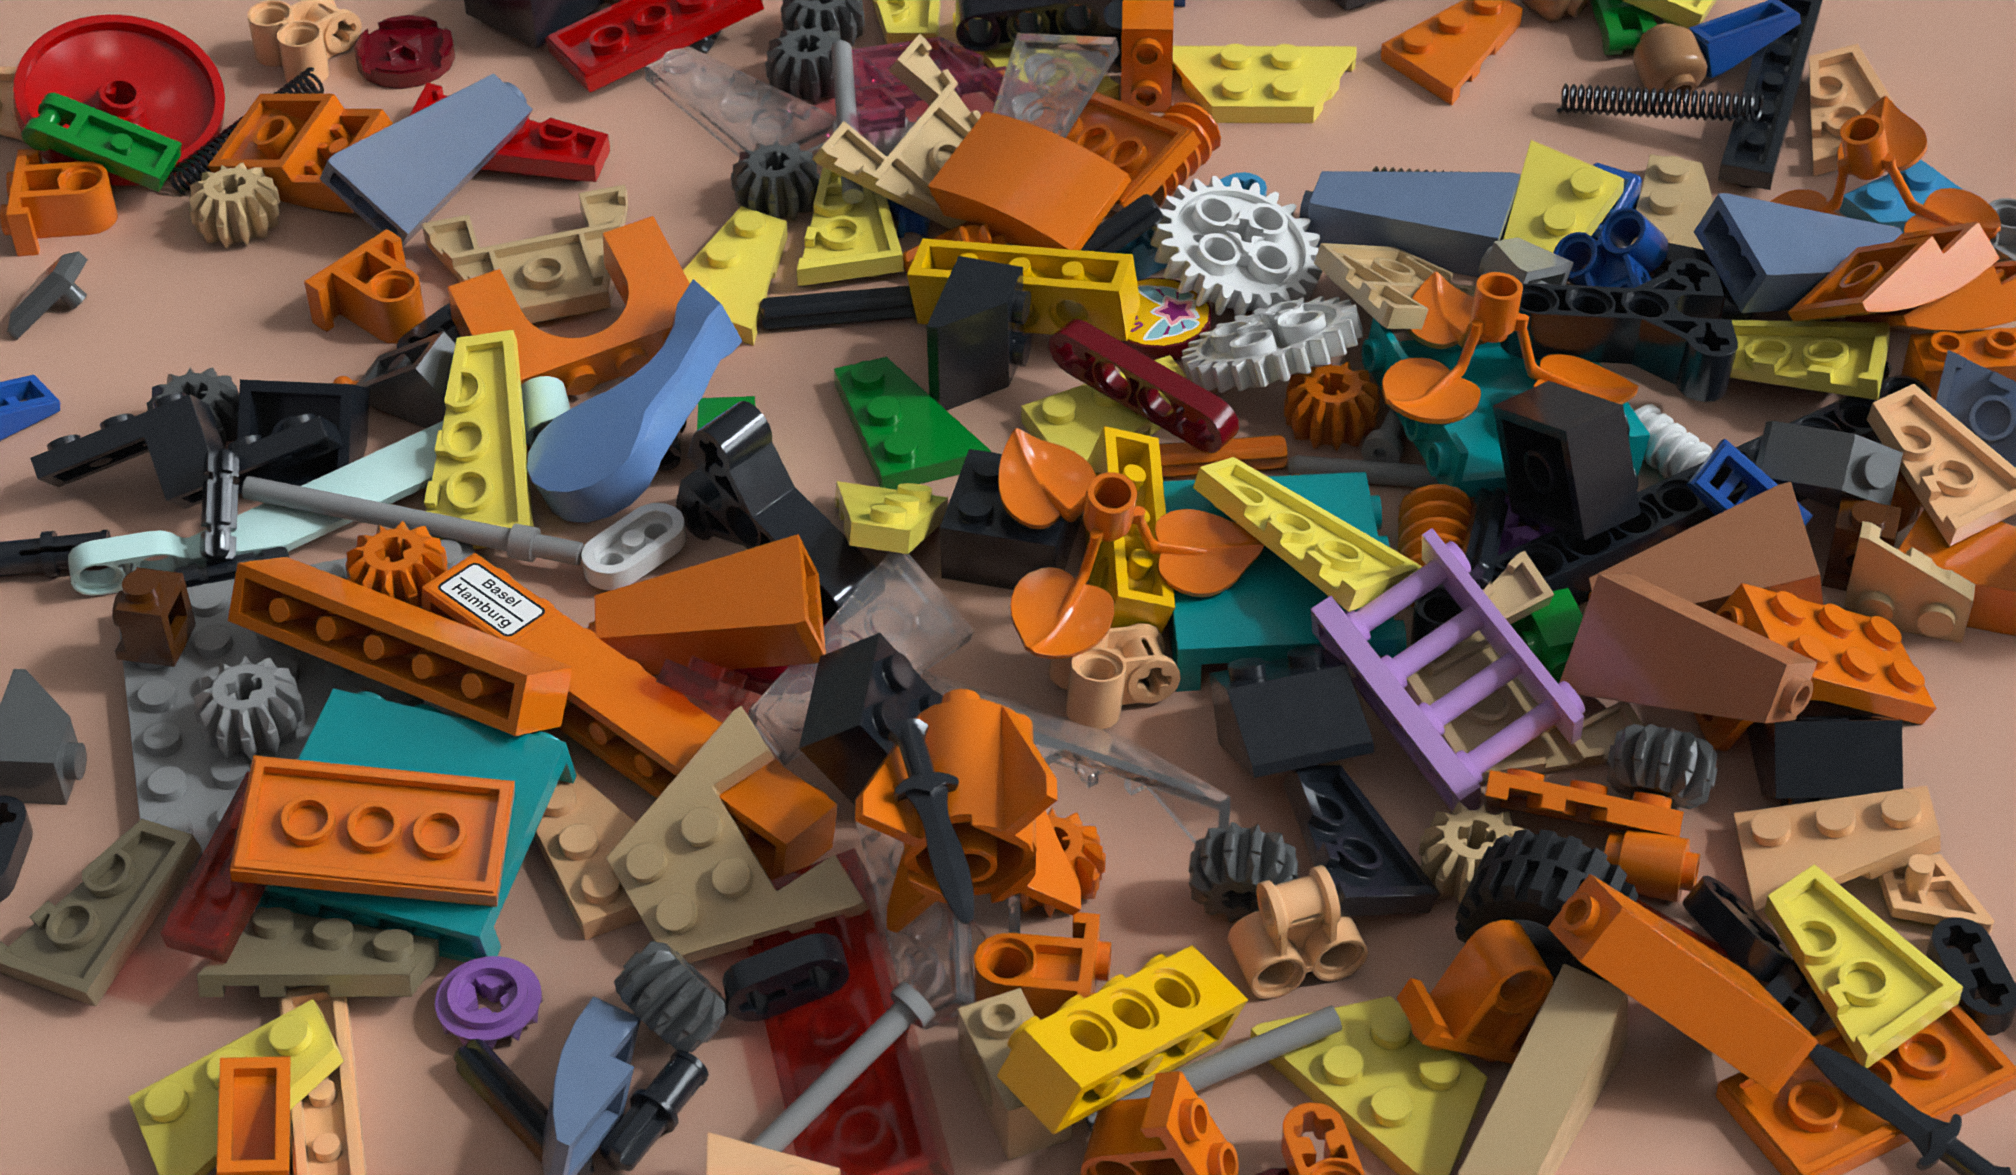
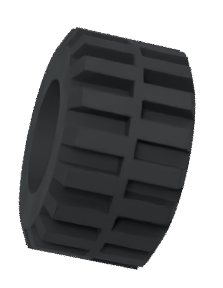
M1528 829L1515 831L1513 837L1507 835L1499 837L1495 840L1492 847L1489 846L1458 907L1455 917L1458 923L1455 931L1457 939L1466 943L1478 929L1488 923L1499 920H1513L1524 928L1552 974L1553 984L1563 964L1608 982L1579 962L1548 929V926L1559 914L1565 902L1577 891L1589 874L1635 902L1638 898V893L1634 885L1625 882L1627 874L1619 865L1610 864L1606 860L1608 855L1598 848L1590 849L1581 844L1583 840L1570 835L1568 838L1557 836L1555 831L1541 829L1539 834H1534Z

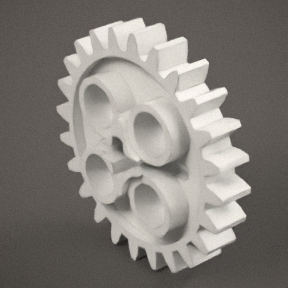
M1212 176L1208 188L1196 178L1193 179L1189 189L1179 185L1173 197L1168 195L1165 197L1160 209L1164 218L1160 223L1152 227V230L1155 232L1150 245L1158 248L1154 257L1155 262L1168 264L1163 274L1164 278H1180L1182 280L1177 290L1180 294L1192 290L1198 295L1195 305L1197 306L1205 304L1208 300L1214 302L1216 315L1220 316L1228 307L1234 310L1235 316H1245L1246 311H1252L1254 314L1257 308L1266 309L1279 302L1298 300L1300 298L1309 301L1323 272L1314 264L1318 252L1316 246L1321 237L1319 234L1306 232L1311 222L1309 218L1295 219L1293 217L1297 207L1295 204H1288L1283 207L1277 204L1278 192L1275 191L1265 197L1260 195L1259 183L1255 182L1249 190L1242 189L1241 183L1236 177H1233L1228 187L1224 186L1217 176Z
M1320 296L1305 302L1304 298H1300L1298 300L1279 302L1266 309L1257 308L1254 314L1249 316H1234L1235 321L1230 323L1216 324L1214 330L1202 332L1199 334L1200 339L1190 341L1188 343L1189 348L1182 350L1183 357L1181 358L1188 380L1207 391L1218 387L1219 393H1223L1235 386L1238 387V391H1243L1247 388H1262L1279 379L1284 382L1288 381L1291 375L1297 372L1303 374L1311 373L1310 367L1328 365L1331 363L1330 359L1332 357L1346 355V348L1358 345L1357 339L1363 337V328L1356 304L1352 305L1349 299L1340 301L1339 297H1334L1325 301L1324 297Z

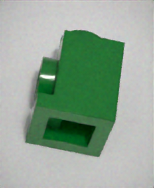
M1569 588L1553 591L1554 596L1548 606L1510 624L1558 684L1560 683L1583 618Z

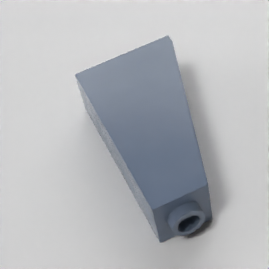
M493 73L335 153L327 161L320 180L379 234L388 229L401 237L402 246L404 247L423 228L422 223L429 222L523 128L533 109L527 104L524 94L515 85L503 82Z
M1321 171L1314 191L1306 190L1304 193L1299 218H1309L1311 222L1307 232L1320 235L1321 238L1316 247H1319L1320 243L1397 247L1452 273L1480 277L1479 266L1483 255L1495 241H1500L1504 238L1520 174L1512 172Z
M1720 193L1716 196L1693 231L1741 313L1791 310L1857 247L1893 242L1902 234L1898 227L1728 193Z

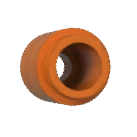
M1627 828L1625 834L1610 831L1604 852L1608 855L1606 860L1610 864L1619 865L1627 874L1625 882L1634 885L1638 895L1679 902L1682 891H1691L1697 883L1700 854L1689 852L1690 839Z

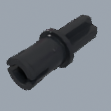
M683 1050L675 1051L671 1055V1059L646 1090L639 1089L633 1093L630 1098L631 1108L600 1145V1154L608 1161L610 1167L617 1171L633 1170L663 1132L670 1133L676 1128L679 1123L678 1113L698 1088L705 1084L709 1076L705 1065L693 1054Z

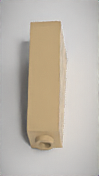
M1563 964L1458 1175L1556 1174L1628 1045V995L1609 982Z

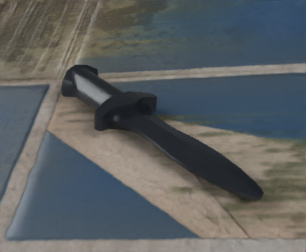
M907 718L898 721L888 735L889 740L899 747L908 775V779L896 786L893 798L896 801L909 799L916 809L924 827L929 858L942 894L957 919L962 924H969L974 917V894L970 869L963 848L953 829L947 805L948 792L957 789L959 780L953 775L935 772L925 741L929 730L928 724L917 718Z
M1816 1044L1808 1054L1820 1071L1845 1095L1866 1110L1895 1126L1913 1142L1923 1156L1916 1163V1167L1919 1170L1929 1169L1941 1160L1960 1175H2012L2010 1167L1993 1165L1957 1138L1962 1127V1118L1959 1114H1953L1949 1123L1928 1116L1909 1104L1892 1087L1869 1069L1828 1047Z

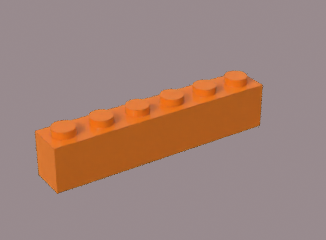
M289 557L237 563L227 621L513 736L561 727L573 670L572 666Z

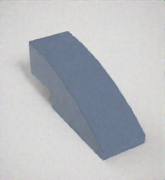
M594 996L575 1021L561 1052L544 1128L542 1158L544 1175H577L624 1115L634 1070L631 1062L641 1019Z

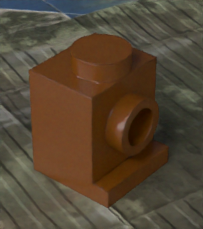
M1842 496L1822 586L1847 590L1862 521L1870 522L1880 527L1879 539L1894 547L1902 508Z
M137 567L135 571L125 576L122 581L123 590L118 592L113 603V622L119 627L122 636L115 650L117 660L175 667L196 626L184 575L178 572Z

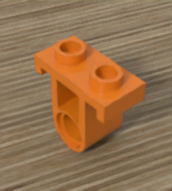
M20 149L17 151L14 171H8L6 175L8 204H1L0 222L3 234L5 236H12L17 256L39 255L40 247L37 240L39 238L98 234L108 230L116 223L118 219L117 208L108 172L103 165L90 161L43 164L40 151L35 149Z
M388 229L304 281L312 323L326 332L335 327L333 319L341 314L379 340L397 344L398 340L405 333L426 319L419 277L406 267L401 237Z
M1077 912L1073 916L1072 938L1022 933H998L986 938L977 947L974 954L976 1002L1021 988L1034 1015L1042 1020L1056 1013L1066 1001L1076 995H1081L1085 999L1095 994L1097 981H1109L1112 942L1100 941V914Z
M1499 920L1488 923L1478 929L1468 939L1430 994H1428L1421 980L1410 978L1396 998L1411 1023L1412 1033L1425 1046L1437 1051L1447 1049L1474 1055L1487 1062L1502 1061L1513 1064L1531 1030L1528 1024L1545 1002L1553 986V976L1522 925L1513 920Z
M1182 1071L1156 1073L1150 1097L1118 1100L1097 1111L1080 1173L1081 1175H1238L1239 1163L1234 1146L1227 1142L1210 1116L1204 1100L1197 1096Z

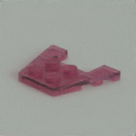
M943 37L926 38L932 47L928 55L941 72L948 69L958 83L954 90L960 99L962 94L983 92L1004 112L1038 107L1046 99L1047 86L1043 83L1033 80L1030 82V86H1026L1017 81L1018 72L1006 66L987 68L983 66L984 56L965 49ZM913 40L852 49L858 130L861 134L904 128L905 109L914 107L916 101H923L888 71Z

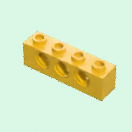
M922 238L907 273L918 324H928L958 256L1023 267V290L1030 291L1031 293L1030 311L1024 324L1025 333L1053 335L1072 319H1080L1120 341H1127L1140 307L1133 254Z
M1104 426L1087 462L1093 468L1096 476L1106 472H1115L1125 475L1134 483L1137 489L1135 506H1142L1145 509L1144 519L1153 538L1156 540V523L1161 516L1166 514L1159 438ZM1135 524L1131 525L1129 532L1125 536L1115 541H1102L1100 543L1089 577V585L1106 590L1113 598L1114 616L1110 628L1127 627L1143 623L1156 627L1162 634L1175 609L1174 589L1169 587L1158 573L1160 555L1151 554L1147 551ZM1085 527L1086 548H1087V545H1088V542H1089L1090 533H1089V531H1088V530L1086 529V527ZM1141 640L1145 649L1149 648L1147 642Z
M1193 945L1169 957L1159 954L1148 961L1139 972L1127 978L1123 974H1118L1111 978L1097 993L1085 999L1081 995H1076L1066 1001L1056 1013L1042 1020L1038 1016H1033L1023 1022L1008 1040L1007 1046L1011 1049V1052L999 1070L997 1077L1054 1135L1154 1081L1156 1073L1170 1072L1219 1046L1248 999Z

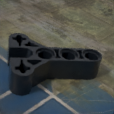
M956 0V38L965 49L978 52L1074 39L1111 56L1114 63L1121 69L1123 0Z
M1691 258L1675 260L1668 266L1667 273L1636 288L1522 284L1523 292L1519 313L1529 316L1527 329L1535 360H1542L1548 355L1563 354L1579 357L1590 362L1632 364L1676 385L1679 392L1690 399L1712 402L1721 399L1725 395L1738 349V341L1732 320L1718 319L1724 293L1718 273L1708 263ZM1513 331L1506 340L1499 342L1502 349L1507 353L1523 358L1517 331Z
M740 401L694 433L687 458L698 469L681 480L676 499V508L682 513L685 527L689 532L701 540H709L714 536L743 545L747 549L799 534L819 573L822 615L828 618L830 622L832 617L839 628L882 596L884 593V582L875 565L856 546H850L846 536L795 488L772 442L770 425L758 408L749 402Z

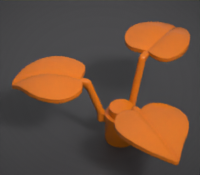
M1883 96L1863 115L1854 116L1842 125L1840 129L1841 143L1837 151L1838 161L1836 163L1838 176L1833 197L1828 202L1822 193L1809 189L1791 190L1770 201L1838 215L1834 211L1838 210L1842 205L1848 174L1854 175L1861 180H1873L1880 177L1886 171L1889 173L1908 210L1916 214L1906 222L1904 233L1979 222L1989 240L1994 238L1997 232L2001 231L2000 218L1995 209L1980 196L1972 192L1956 188H1943L1931 193L1925 200L1924 205L1914 199L1900 172L1912 167L1924 156L1928 147L1927 136L1924 129L1916 121L1900 111L1887 96Z
M1435 271L1419 287L1412 298L1429 309L1422 330L1407 329V331L1416 341L1430 348L1447 349L1458 344L1463 348L1459 361L1450 371L1444 364L1428 358L1400 360L1393 364L1384 374L1382 393L1385 404L1390 405L1394 411L1409 419L1428 424H1449L1460 421L1472 414L1480 401V388L1476 384L1461 378L1467 370L1476 345H1482L1487 342H1502L1513 331H1517L1526 373L1531 379L1537 380L1534 387L1551 381L1623 405L1635 397L1639 386L1595 363L1571 355H1548L1541 360L1538 366L1534 359L1527 329L1529 316L1519 313L1523 285L1516 277L1502 272L1483 274L1477 280L1473 297L1454 287Z
M1019 428L1013 430L1003 450L998 473L999 495L1005 510L1013 519L1032 529H1045L1056 523L1061 516L1067 522H1074L1084 512V525L1090 533L1086 552L1076 579L1065 570L1046 567L1029 572L1020 579L1014 588L1010 603L1011 620L1025 650L1036 657L1046 659L1075 657L1095 647L1107 635L1114 616L1113 598L1106 590L1086 583L1090 577L1100 543L1102 541H1115L1125 536L1132 524H1135L1147 551L1151 554L1160 555L1158 573L1162 580L1174 590L1192 597H1210L1227 590L1238 581L1263 552L1264 544L1239 524L1223 517L1194 509L1175 510L1161 516L1155 526V540L1144 519L1145 509L1142 506H1135L1137 489L1134 483L1125 475L1106 472L1096 476L1091 465L1075 451L1038 439Z

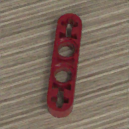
M1072 319L1050 337L1048 343L1050 354L1062 370L1206 453H1215L1237 435L1239 430L1238 418L1234 410L1223 399L1088 322ZM1115 366L1120 369V371L1124 374V376H1125L1126 379H1124V378L1119 374V372L1116 370ZM1159 391L1166 396V398L1170 401V404H1168L1163 399Z

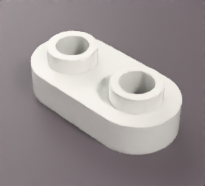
M646 504L638 507L590 539L584 545L581 553L586 580L596 588L614 590L633 584L670 559L684 547L686 542L685 522L682 513L669 504Z

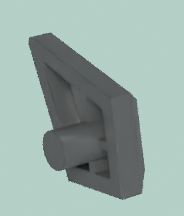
M79 251L63 254L36 279L10 313L7 332L16 340L19 339L59 298L72 310L78 307L87 294L74 282L88 259Z

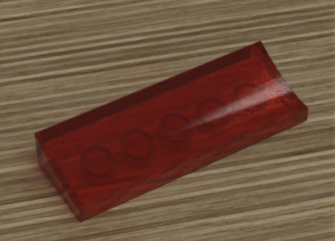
M855 848L837 854L836 857L870 909L850 918H846L842 914L814 922L815 928L794 934L786 930L753 940L752 946L747 947L749 957L806 935L827 933L836 936L842 942L850 973L847 983L833 994L764 1020L785 1109L894 1004L890 993L902 982L890 936L886 929V922L876 885ZM826 859L771 880V882L778 891ZM914 1024L908 1027L793 1140L797 1157L840 1168L841 1175H955Z

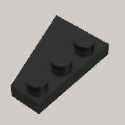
M1314 765L1291 770L1283 783L1314 867L1320 865L1326 867L1334 882L1341 916L1430 913L1441 893L1422 871L1421 867L1341 765Z

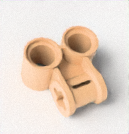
M266 0L256 3L247 12L257 61L265 66H283L287 82L293 80L308 67H313L314 71L310 73H313L321 82H324L330 74L327 59L348 51L355 45L361 34L362 23L360 18L350 10L338 9L334 0H301L291 6L281 0ZM308 76V78L312 80L315 85H318V83L312 77Z
M1143 623L1127 627L1110 628L1103 640L1087 652L1066 659H1050V679L1057 686L1068 690L1066 715L1071 722L1089 730L1110 728L1118 722L1122 705L1135 703L1152 704L1172 695L1178 688L1181 680L1180 671L1173 659L1165 656V642L1160 631L1150 624ZM1141 640H1145L1149 648L1145 649ZM1146 678L1149 687L1144 685L1142 679Z
M1323 865L1311 868L1309 876L1274 885L1270 880L1258 883L1256 894L1259 911L1248 914L1237 921L1230 929L1227 938L1252 993L1262 999H1274L1289 994L1301 984L1306 973L1313 971L1317 978L1323 981L1330 982L1346 978L1359 970L1368 956L1367 946L1351 916H1341L1334 882Z

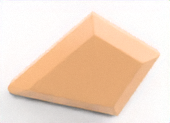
M1915 854L1910 857L1907 865L1878 877L1891 917L1937 925L1940 921L1948 918L1961 917L1981 925L1988 934L1992 931L1993 918L1941 854L1929 856Z

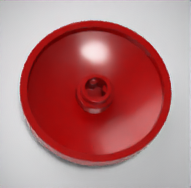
M105 14L78 18L61 24L43 34L27 49L17 66L14 77V113L21 132L31 118L39 116L38 106L45 95L57 93L181 142V157L177 161V165L221 133L224 122V85L218 69L211 58L201 47L184 34L162 23L146 18ZM65 124L62 127L68 129L70 125ZM52 149L40 151L41 156L49 163L79 161ZM108 172L111 185H140Z

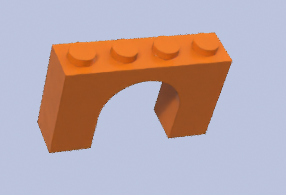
M654 216L603 233L604 266L626 307L621 316L612 325L596 334L579 338H565L548 334L535 327L522 313L500 269L448 286L452 320L461 337L513 330L518 344L521 385L532 378L551 376L558 378L564 383L568 396L584 394L596 385L621 376L630 377L650 362L666 341L673 326L677 303L690 283Z

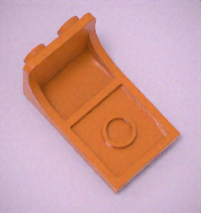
M1744 583L1737 587L1716 613L1727 620L1816 661L1817 664L1811 677L1813 692L1810 700L1827 701L1920 725L1937 709L1924 685V676L1913 665L1901 643L1902 636L1899 630L1883 617H1869L1846 611L1835 604L1820 605L1800 599L1786 591L1775 592ZM1694 713L1706 740L1713 746L1714 750L1722 752L1729 750L1743 732L1754 723L1752 721Z

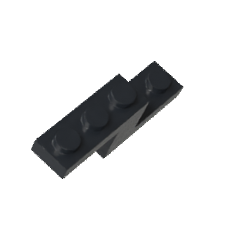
M178 392L155 400L153 402L154 409L137 416L126 413L110 417L100 423L101 430L84 437L73 434L57 438L47 444L48 451L33 456L30 459L37 479L59 488L149 452L166 501L187 509L202 503L203 482L209 479L208 475H203L205 454L209 450L224 449L209 404L192 395ZM303 414L286 420L281 424L282 431L262 438L261 435H250L233 441L228 445V449L232 450L239 458V477L233 481V484L239 485L238 488L243 487L247 476L263 479L344 447L337 426L321 416L315 417L314 414Z

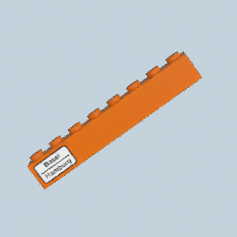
M473 553L422 587V609L572 666L573 670L562 725L557 728L655 798L662 794L723 723L695 706L681 692L672 690L646 672L638 662L626 658L607 645L593 631L583 628L558 611L547 599L538 597L519 584L505 570L496 568L476 553ZM776 758L720 794L721 801L769 879L780 887H784L833 847L838 804L831 800L824 791L809 785L783 767Z

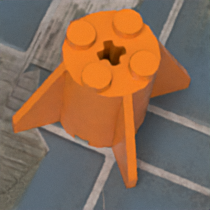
M955 689L945 693L941 703L929 707L915 718L922 720L929 726L925 741L935 772L947 773L957 777L959 780L957 789L948 792L947 805L953 829L963 848L970 869L973 894L984 895L990 893L991 903H996L1021 893L1074 916L1081 910L1080 887L1046 812L1058 800L1057 778L1033 743V723L1031 719L1024 714L1016 713L1004 705L981 699L976 692L969 689ZM895 744L856 798L855 821L903 842L901 859L886 908V929L897 934L936 901L948 903L935 878L928 854L924 827L916 809L909 799L896 801L893 798L896 786L908 779L900 749Z

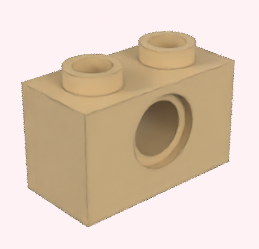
M1021 988L957 1008L959 1059L1008 1161L1071 1140L1072 1125L1053 1135L997 1077L999 1070L1011 1052V1049L1007 1046L1009 1038L1023 1022L1035 1016Z

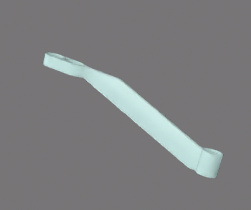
M539 376L529 379L521 385L526 443L529 447L533 445L538 434L553 419L570 410L564 383L558 378ZM443 421L306 483L302 487L387 504L394 503L427 487L428 481H432L436 461L434 449L438 430H442ZM263 503L237 515V529L231 532V536L237 537L235 556L252 552L254 557L263 556L262 550L276 547H285L289 552L349 524L353 520ZM158 530L81 543L68 554L71 585L74 590L81 594L90 596L106 595L123 590V579L126 575L135 571L137 567L174 572L179 567L197 564L198 568L207 567L206 562L208 561L200 554L202 532L188 538H183L172 532ZM153 556H169L167 558L155 561L144 560L146 558ZM92 566H109L101 570H84Z

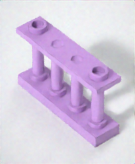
M1433 528L1422 534V560L1426 565L1356 612L1354 610L1350 612L1347 610L1343 611L1333 597L1329 596L1311 608L1312 633L1325 649L1346 664L1354 687L1448 808L1453 811L1459 801L1467 809L1476 810L1480 807L1481 786L1479 783L1483 781L1481 774L1553 725L1559 729L1572 745L1581 739L1584 721L1582 713L1585 712V707L1581 698L1569 683L1562 681L1558 684L1471 577L1469 574L1471 566L1462 550L1453 541L1445 544ZM1442 584L1463 611L1395 657L1391 658L1389 655H1385L1380 658L1367 642L1371 639L1369 632ZM1479 630L1500 658L1431 705L1422 702L1417 706L1404 689L1408 685L1406 679ZM1517 677L1538 703V706L1470 752L1466 753L1460 750L1454 753L1441 736L1445 733L1443 726Z

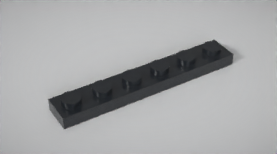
M1779 0L1800 14L1801 23L1754 53L1743 88V92L1747 93L1746 115L1749 112V97L1752 92L1756 95L1755 116L1758 109L1759 95L1761 93L1764 95L1762 114L1756 123L1751 119L1747 123L1743 119L1739 122L1734 119L1720 165L1719 181L1735 183L1746 188L1771 189L1818 23L1822 0ZM1741 98L1738 105V116L1741 110Z

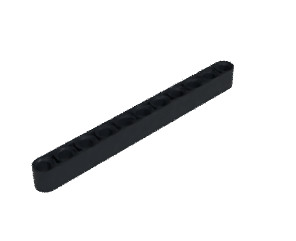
M1893 376L1882 380L1879 399L1912 384L1918 386L1930 397L1931 392L1927 385L1917 378ZM1847 396L1790 422V424L1857 434L1882 444L1867 421L1872 403L1877 401L1873 399ZM1763 435L1736 447L1755 465ZM1704 462L1637 492L1640 515L1585 541L1555 529L1498 555L1490 584L1497 579L1517 554L1525 551L1552 591L1569 588L1577 605L1589 601L1588 596L1591 592L1590 577L1715 516L1686 485ZM1724 463L1709 483L1718 490L1732 472L1731 468ZM1742 480L1727 497L1733 504H1735L1747 488ZM1795 494L1797 502H1801L1807 499L1806 497ZM1442 584L1414 602L1410 646L1463 611Z

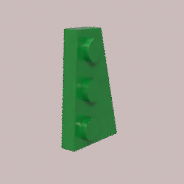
M888 357L834 368L835 387L881 488L897 490L898 485L903 483L923 484L960 475L969 449L991 452L987 446Z

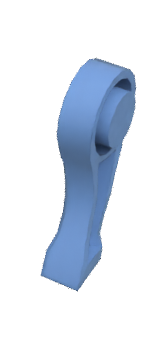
M694 279L677 303L673 326L666 341L651 361L634 375L610 390L598 394L557 416L538 434L528 452L527 471L551 511L562 519L569 522L588 523L608 518L630 506L649 487L662 458L688 416L703 397L720 360L733 353L741 344L742 339L722 304Z

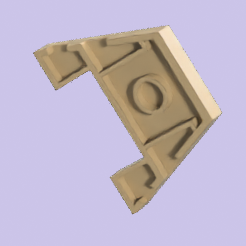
M919 34L888 71L929 105V108L888 156H885L843 121L812 160L824 168L940 225L952 229L966 221L944 216L928 185L982 115L978 110L972 112L968 110L954 90L958 85L957 81L948 69L942 72L938 69L928 55L932 47Z
M624 184L578 193L580 210L586 225L585 228L480 248L468 214L422 223L425 243L460 282L500 269L522 313L532 324L611 308L614 283L604 266L603 233L625 225L628 210L626 186Z
M1320 243L1314 264L1332 279L1334 284L1344 290L1378 323L1387 329L1422 330L1429 309L1412 298L1419 287L1435 271L1454 287L1473 297L1476 286L1454 284L1451 282L1454 273L1397 247Z
M1525 551L1517 554L1497 579L1483 589V592L1509 624L1548 606L1554 596L1553 591ZM1478 630L1406 679L1408 685L1404 689L1417 706L1422 702L1431 705L1499 659L1500 656ZM1516 677L1443 726L1445 733L1441 736L1454 753L1460 750L1468 753L1538 706V703ZM1620 701L1583 721L1581 739L1572 745L1559 729L1553 725L1481 774L1482 782L1488 781L1490 770L1507 773V768L1545 773L1607 763L1610 746L1614 745L1617 731L1633 724L1644 726L1629 702Z
M742 706L735 709L606 857L655 942L667 943L689 963L752 946L753 940L786 930L794 934L815 928L814 922L842 914L846 918H850L870 909L835 854L777 891L720 799V794L775 759Z

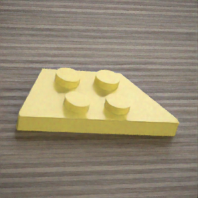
M1229 44L1226 46H1173L1172 70L1175 69L1182 77V89L1191 99L1197 101L1213 117L1216 123H1314L1323 111V104L1332 99L1338 91L1341 76L1345 71L1352 72L1355 68L1357 50L1356 46H1295L1292 44H1280L1277 46H1245L1242 44Z
M1391 996L1335 1007L1342 1024L1341 1031L1268 1061L1314 1102L1322 1103L1335 1109L1343 1118L1348 1132L1398 1175H1451L1457 1159H1460L1468 1139L1469 1127L1472 1120L1477 1116L1487 1084V1076L1458 1052L1447 1049L1437 1051L1422 1044L1412 1033L1411 1023L1401 1005ZM1311 1013L1257 1024L1251 1029L1250 1039Z

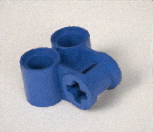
M1623 208L1616 210L1605 220L1600 232V240L1596 241L1593 237L1583 232L1571 233L1560 240L1553 253L1574 262L1567 279L1572 285L1636 288L1652 280L1649 272L1654 271L1663 263L1669 248L1668 240L1664 233L1644 215L1633 208Z

